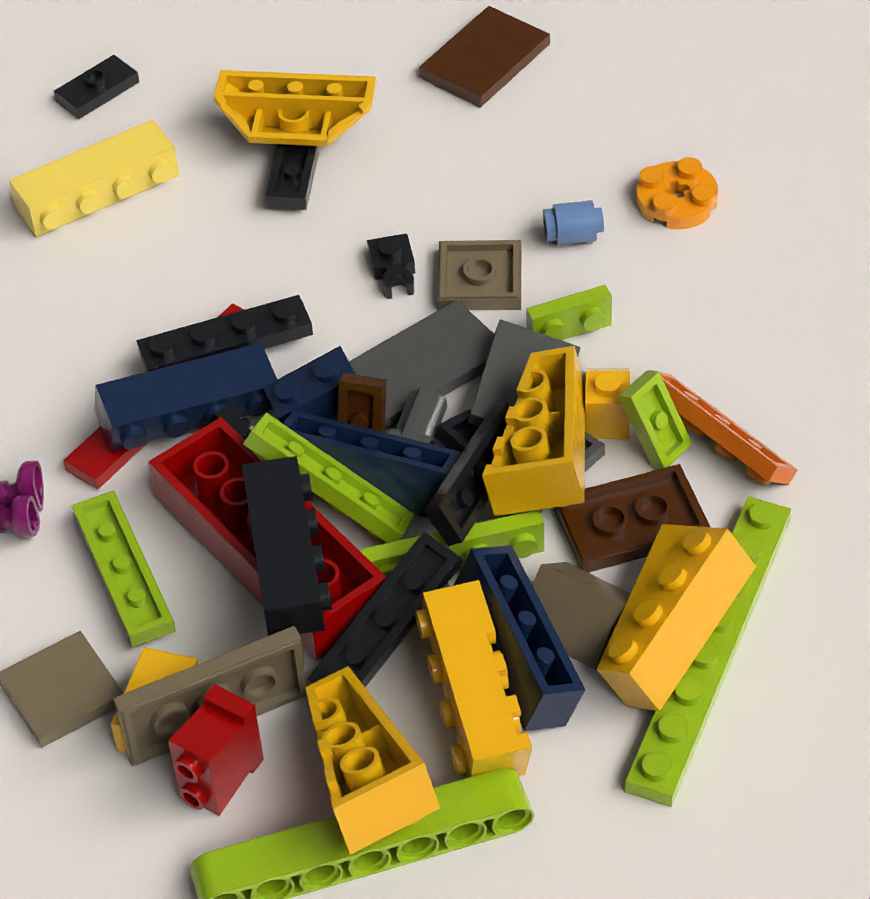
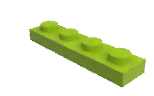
M265 413L243 443L262 461L297 456L300 474L309 473L312 492L328 502L333 510L347 515L366 528L367 532L378 540L385 541L386 543L398 541L415 516L414 513L268 413Z
M113 490L73 504L72 509L76 522L132 648L176 632L172 615L115 491Z
M540 510L475 523L464 541L452 546L446 544L439 532L429 534L460 556L463 564L471 548L512 545L518 558H526L532 554L545 552L544 521ZM420 536L363 548L361 553L388 577Z

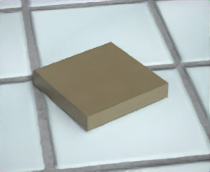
M521 240L439 241L437 310L455 300H458L468 310H521Z
M81 630L0 671L1 686L41 747L115 710L113 698L124 694Z

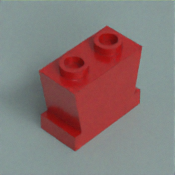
M214 684L203 697L204 704L177 730L168 742L180 797L189 806L197 810L205 808L220 816L249 772L253 774L263 762L264 757L255 704Z

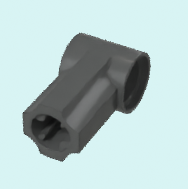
M420 386L417 390H411L396 429L390 428L387 433L436 445L435 434L447 409L446 398L439 395L434 389Z

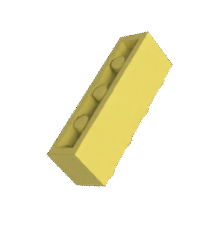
M152 119L9 180L16 211L34 236L38 237L178 177L179 170L175 146Z

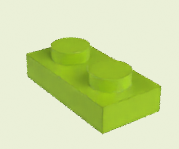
M606 285L526 308L527 329L559 340L612 325V295Z
M646 370L619 395L622 405L653 468L662 469L669 467L692 445V441L659 371Z

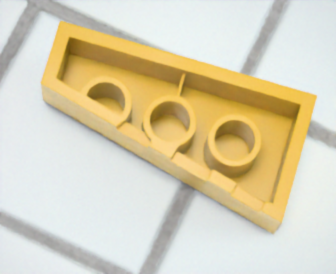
M575 346L532 352L516 389L517 401L514 406H509L505 416L507 426L503 436L497 437L494 444L492 464H486L482 474L494 516L584 503L585 383Z
M661 525L597 667V671L626 706L655 711L662 709L756 568V565L727 528Z
M476 580L423 592L422 608L415 611L416 622L421 639L428 637L430 639L433 654L427 655V663L433 684L441 682L445 699L439 700V709L444 728H453L457 745L451 746V754L457 775L465 774L466 778L504 768L514 769L519 776L526 775L532 752V744L528 732L521 734L519 718L521 710L516 694L506 697L504 689L509 688L508 669L503 653L500 650L493 652L491 644L496 643V632L480 581Z
M349 666L305 687L313 724L318 737V747L324 763L326 782L331 794L332 808L350 855L407 825L420 821L423 817L440 809L424 761Z

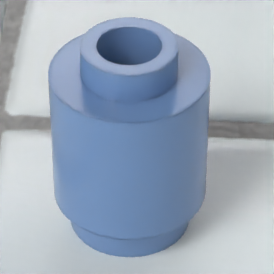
M593 200L553 204L552 208L543 209L546 242L556 241L557 245L592 242L597 240V233L604 232L602 208H594Z

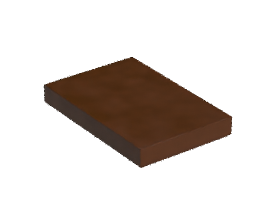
M488 6L419 67L420 78L482 107L550 45V34Z
M680 464L586 488L584 503L565 507H553L579 568L588 573L647 557L662 524L710 527Z

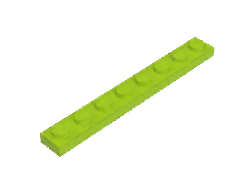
M747 497L732 535L756 565V568L662 709L655 711L625 780L626 793L672 807L790 522L791 508Z

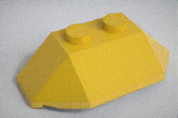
M220 70L214 93V102L249 143L329 146L372 109L377 80L376 76Z

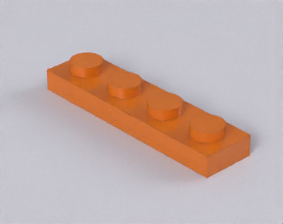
M659 372L678 414L684 417L682 422L688 430L702 437L705 435L709 436L716 442L714 449L730 460L736 461L739 459L748 466L746 473L759 483L767 486L771 482L789 485L798 471L795 467L671 374Z

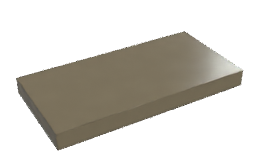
M295 626L113 698L126 754L131 765L136 766L170 752L168 740L204 704L203 697L214 684L255 704L257 716L307 696L305 687L308 684L302 640Z

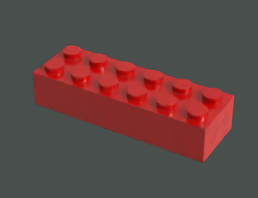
M220 417L148 461L154 495L263 606L242 464L260 462L262 460L251 449L243 445L245 439ZM309 501L305 502L306 510L315 508ZM315 508L319 536L311 537L312 546L320 544L322 546L325 573H319L317 577L318 583L328 581L332 610L323 611L324 631L299 635L302 640V647L315 660H318L329 652L387 577Z

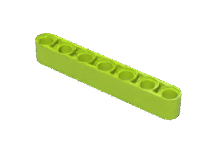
M510 768L498 769L434 787L440 809L351 855L336 816H332L209 851L194 859L190 864L189 871L197 899H290L514 834L529 826L533 821L534 813L517 771Z

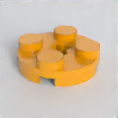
M686 157L680 161L648 166L640 171L636 191V204L639 212L646 220L654 223V218L659 221L666 222V228L688 229L704 223L710 218V211L714 207L716 209L718 203L717 182L711 173L702 168V163L696 158ZM671 193H682L684 196L677 198L675 194Z

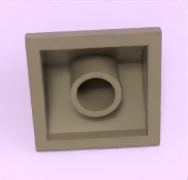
M568 562L541 564L532 586L569 657L597 670L631 593Z

